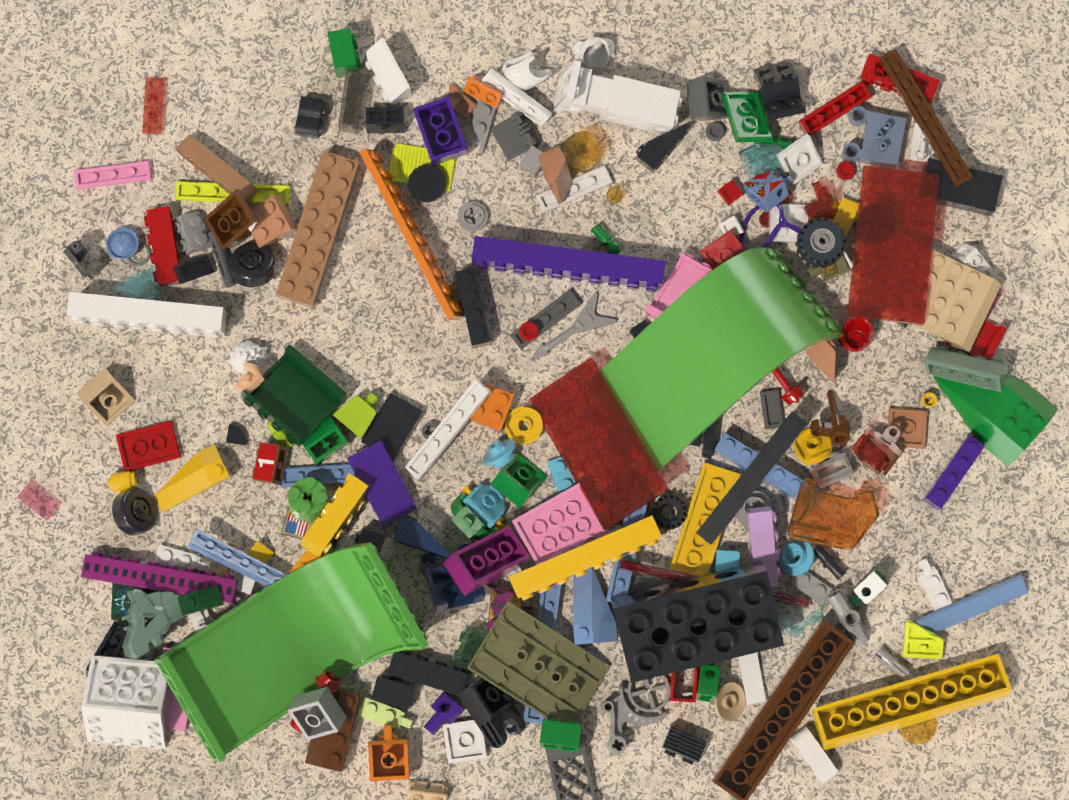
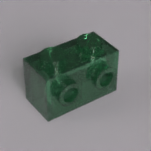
M469 628L466 631H462L458 642H461L459 650L455 649L451 659L455 661L454 665L467 669L487 635Z

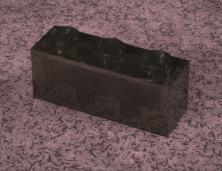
M348 71L345 73L338 123L340 132L355 134L359 132L366 82L364 73Z

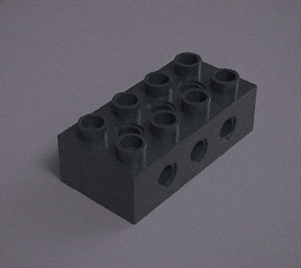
M762 561L611 597L631 683L785 646L768 573ZM733 609L743 610L739 617H728ZM696 618L705 620L699 627L690 626L691 622ZM662 627L667 630L662 636L656 637L652 635L656 628Z

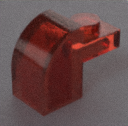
M820 181L812 183L818 200L804 206L809 221L811 222L815 218L819 220L820 217H825V220L829 218L833 220L838 212V200L833 194H830L827 185L823 186Z

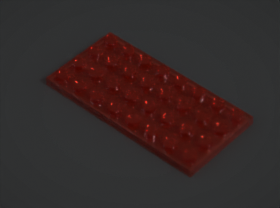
M863 166L847 317L924 325L940 174Z
M592 358L528 399L533 409L540 414L544 428L576 483H580V490L603 530L614 526L669 490L667 483Z

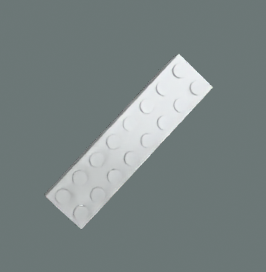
M69 292L67 316L72 321H75L76 324L86 325L87 322H91L95 326L100 327L111 324L114 328L120 329L130 326L134 330L141 331L144 328H149L153 332H163L164 329L169 330L172 334H182V331L192 336H201V333L208 334V337L220 338V335L225 336L227 312L223 307Z

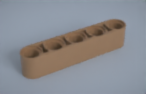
M188 135L176 147V151L229 195L234 190L239 189L244 200L248 203L258 192L251 182L193 136Z

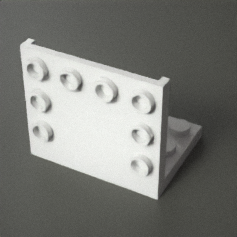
M92 655L81 705L88 742L94 744L109 743L114 746L130 745L135 748L141 746L151 749H165L166 735L162 710L168 683L155 661Z

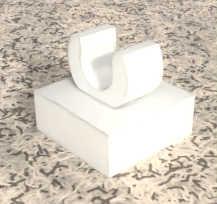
M208 610L188 615L196 632L213 622Z

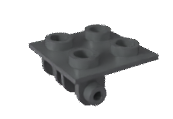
M518 111L514 112L512 117L490 128L508 161L528 151L531 146L535 147L541 144L528 118Z
M73 241L68 246L63 243L62 245L65 248L64 254L73 264L77 263L75 268L84 278L88 276L93 280L79 262V260L86 256L87 249L79 241Z

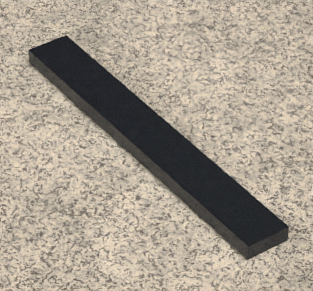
M791 411L697 530L696 534L710 545L715 541L806 426L807 422Z

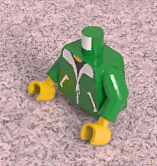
M471 483L467 484L461 490L462 493L451 503L450 509L453 513L451 520L469 539L480 540L509 525V523L507 525L501 523L504 520L502 517L494 526L489 528L463 502L471 492L469 489Z

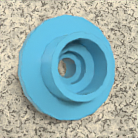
M513 439L494 441L488 446V451L482 460L486 466L494 465L495 468L505 466L515 456L513 451L516 448V442Z
M804 539L790 540L780 551V567L790 576L805 574L813 565L815 558L814 549Z

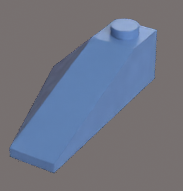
M594 567L586 569L587 574L580 577L573 575V629L575 645L618 641L616 619L611 612L609 602L606 601Z

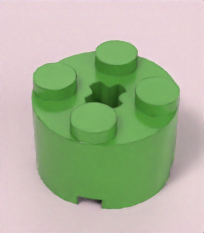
M313 477L295 482L289 489L288 494L290 513L299 521L315 522L318 517L321 518V513L327 505V491L323 484Z

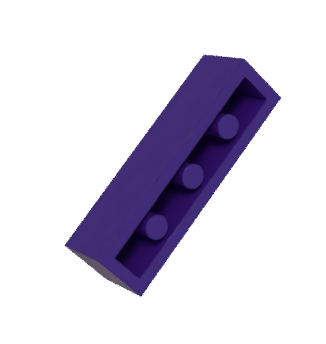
M970 435L965 437L922 500L937 511L942 509L985 446Z

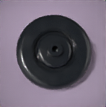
M255 242L246 243L236 248L230 256L229 266L231 275L242 286L250 288L260 287L268 283L275 275V256L267 246L259 248Z
M130 488L120 492L115 497L112 504V515L121 531L128 535L136 536L154 527L157 520V507L148 492L141 488Z

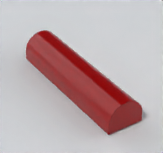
M861 81L799 120V126L804 134L807 133L811 136L873 96L864 82Z

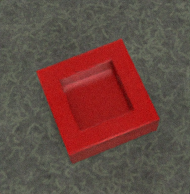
M733 179L717 190V193L728 207L744 195Z

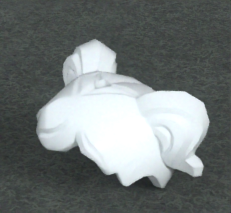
M591 37L584 42L577 41L572 48V52L575 54L574 58L576 60L581 59L584 65L589 68L603 67L608 63L609 58L615 59V54H613L615 45L612 40L607 38Z

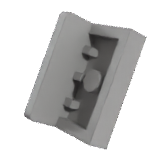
M200 211L179 215L173 221L174 232L179 238V246L184 256H189L192 252L212 247Z

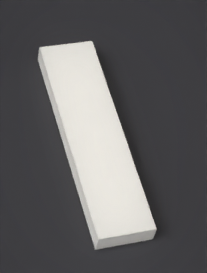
M492 68L482 78L481 82L503 93L502 99L540 127L552 115L549 110Z
M603 165L572 179V184L561 204H558L551 189L536 195V198L543 213H546L613 183L606 166Z

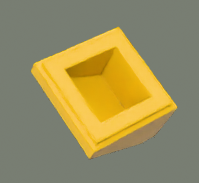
M257 541L247 555L266 564L274 552Z

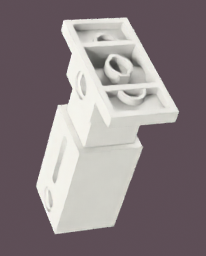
M573 60L559 76L553 113L560 114L564 110L578 114L581 110L600 114L599 119L659 134H666L672 130L673 126L676 127L678 115H676L677 108H680L682 97H679V90L614 75L611 79L592 75V69L580 67L581 62Z

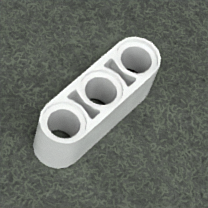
M806 726L791 736L792 743L822 784L839 773Z

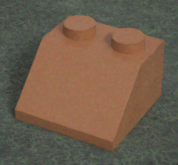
M557 146L539 154L538 158L544 178L558 204H561L572 184L570 174L573 171L566 152L562 153L560 147Z
M826 340L813 345L806 354L833 381L836 374L837 351L834 349L836 345L832 340Z

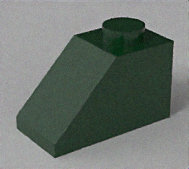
M219 586L177 597L182 616H188L224 605Z

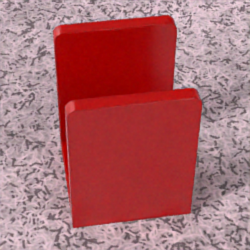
M693 668L691 699L673 698L675 673L670 674L669 701L696 703L698 668Z

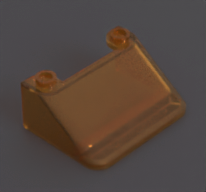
M805 477L798 491L787 531L788 537L793 540L844 550L855 548L879 517L874 491L859 489L855 491L853 498L816 491L817 482L814 479Z

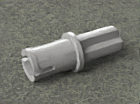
M883 647L874 655V657L887 666V670H892L901 679H905L909 675L910 670L896 660L897 657L894 658L884 650Z

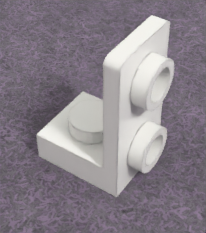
M963 243L951 255L952 259L990 277L995 274L979 251L973 246Z

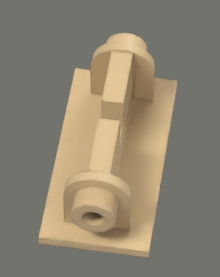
M416 780L409 782L407 798L411 800L447 799L448 787L445 784L431 783L430 789H426L427 782Z

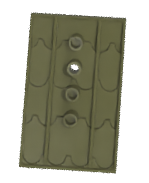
M509 601L505 604L467 667L476 675L546 719L554 718L558 719L559 722L565 723L569 720L578 722L610 668L603 661L575 645ZM558 675L560 678L558 681H554L553 676Z

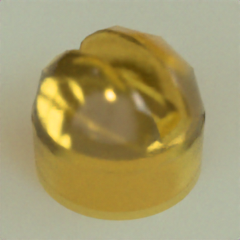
M612 187L608 190L606 194L608 201L614 204L622 201L623 194L619 189Z

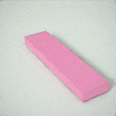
M150 161L74 170L76 190L152 180Z

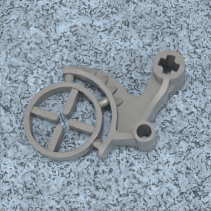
M664 675L659 677L662 678L665 684L651 688V691L666 688L665 699L656 708L651 693L647 695L651 709L642 708L634 702L632 697L645 694L646 690L631 693V680H629L627 688H623V685L619 684V695L600 705V710L603 713H608L610 738L607 742V749L610 753L621 754L626 750L627 744L622 732L623 723L645 726L657 723L667 717V714L663 713L661 709L667 703L670 696V685ZM648 679L643 680L645 687L648 688L650 686ZM623 693H627L630 703L635 707L634 711L626 704ZM605 704L610 706L608 711L605 710ZM639 711H657L659 715L655 717H643L638 715ZM614 740L621 743L618 751L612 747V744L615 743Z

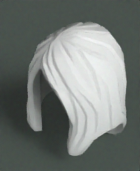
M532 51L520 57L507 60L501 69V75L522 91H527L550 77L552 72L550 69L536 70L529 65L535 58Z

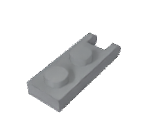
M478 100L466 146L469 149L470 143L479 145V153L483 154L496 108Z

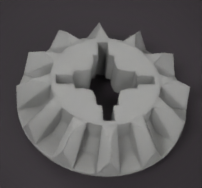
M467 202L458 211V222L467 231L476 232L483 229L487 223V210L478 202ZM471 209L475 215H478L475 218V224H473L471 219L467 218L470 216Z

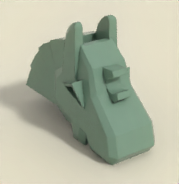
M138 589L127 592L131 605L127 615L122 617V620H128L129 624L128 627H124V631H127L122 646L126 658L137 659L149 652L150 648L164 643L163 635L167 633L171 624L185 617L181 613L177 598L179 595L173 594V592H155L146 595Z

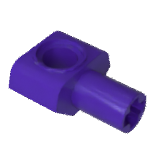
M442 692L430 706L436 712L424 725V728L435 735L445 721L452 724L464 709ZM450 705L449 710L445 712V708Z

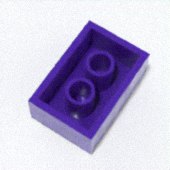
M449 96L413 108L414 116L432 166L468 154V149Z

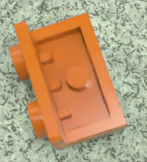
M474 74L472 77L469 76L463 92L497 109L503 100L501 98L503 93L481 82L482 78Z

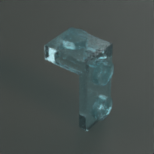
M820 611L797 627L793 626L785 612L778 615L781 631L785 630L788 636L794 635L796 637L805 631L803 627L810 624L812 627L821 621L819 617L823 614Z

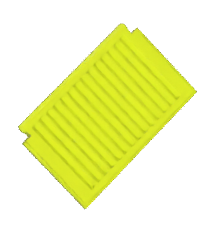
M396 143V148H392L389 170L393 175V182L408 184L409 176L414 169L422 165H432L426 147ZM456 158L434 165L441 170L445 177V191L451 190Z

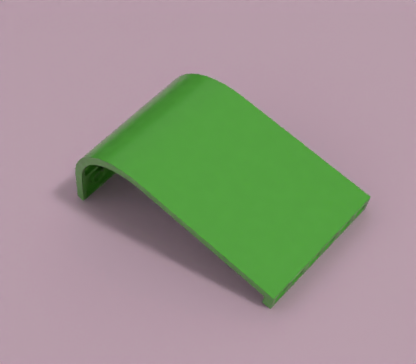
M758 247L747 250L709 272L677 298L586 383L655 473L663 472L668 467V463L780 365L816 343L826 340H838L845 335L841 331L843 329L837 321L832 320L829 316V310L819 304L818 297L805 287L807 285L801 277L796 276L793 266L782 259L783 254L777 248Z
M369 542L343 547L295 569L160 655L154 661L213 762H221L227 758L226 755L287 714L289 706L297 695L319 689L320 686L315 682V678L320 676L324 670L330 671L338 678H341L380 657L398 651L421 650L429 644L426 641L425 633L417 625L416 617L410 613L406 599L397 590V583L388 574L386 564L380 560L377 548Z

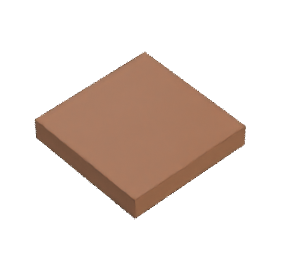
M889 408L888 426L897 424L900 427L901 435L896 441L900 447L925 449L928 411ZM895 429L890 430L891 434L897 433Z

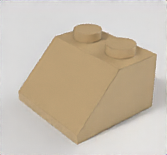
M106 368L101 370L76 393L82 402L106 426L135 401Z

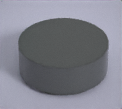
M718 122L710 123L705 131L707 139L712 142L720 141L725 133L724 127Z

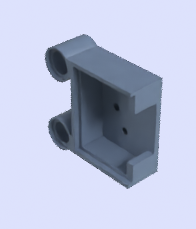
M861 106L854 107L848 116V121L854 127H859L865 123L861 148L856 143L846 144L841 152L842 159L851 163L859 162L895 170L898 166L907 118L868 111ZM853 114H861L862 120H856ZM852 149L855 152V156H848L846 150Z

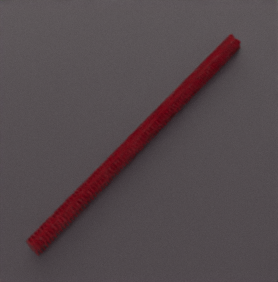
M624 559L620 561L619 570L622 568V570L624 569L625 571L626 569L629 572L630 570L631 572L636 571V573L638 571V574L641 572L643 575L644 573L645 575L648 574V576L650 574L652 577L657 575V578L662 576V579L663 577L664 579L669 578V580L671 578V581L676 579L677 582V580L697 577L695 574L664 569L634 561L631 562ZM775 591L772 592L774 602L777 601L778 603L779 601L782 604L784 602V604H791V606L793 604L796 607L800 605L802 608L805 606V609L809 607V599L805 597L800 598V596H793L791 594L786 595Z

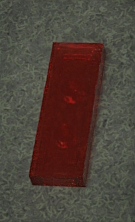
M146 78L143 134L162 135L165 78Z

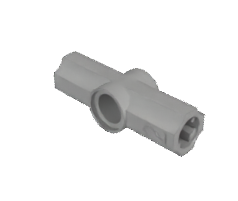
M842 589L831 592L827 600L836 613L838 622L843 625L850 639L855 642V647L864 645L868 642L870 636L860 621L859 613L854 611ZM850 613L851 619L847 622L846 616Z

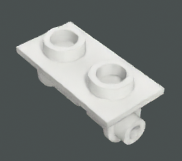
M914 123L910 160L926 162L930 157L931 146L918 124Z

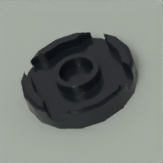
M422 165L414 169L410 174L408 187L413 198L423 203H431L443 195L446 182L441 170L432 165Z

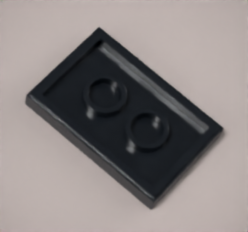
M390 392L361 442L370 446L381 440L391 460L395 461L424 412Z

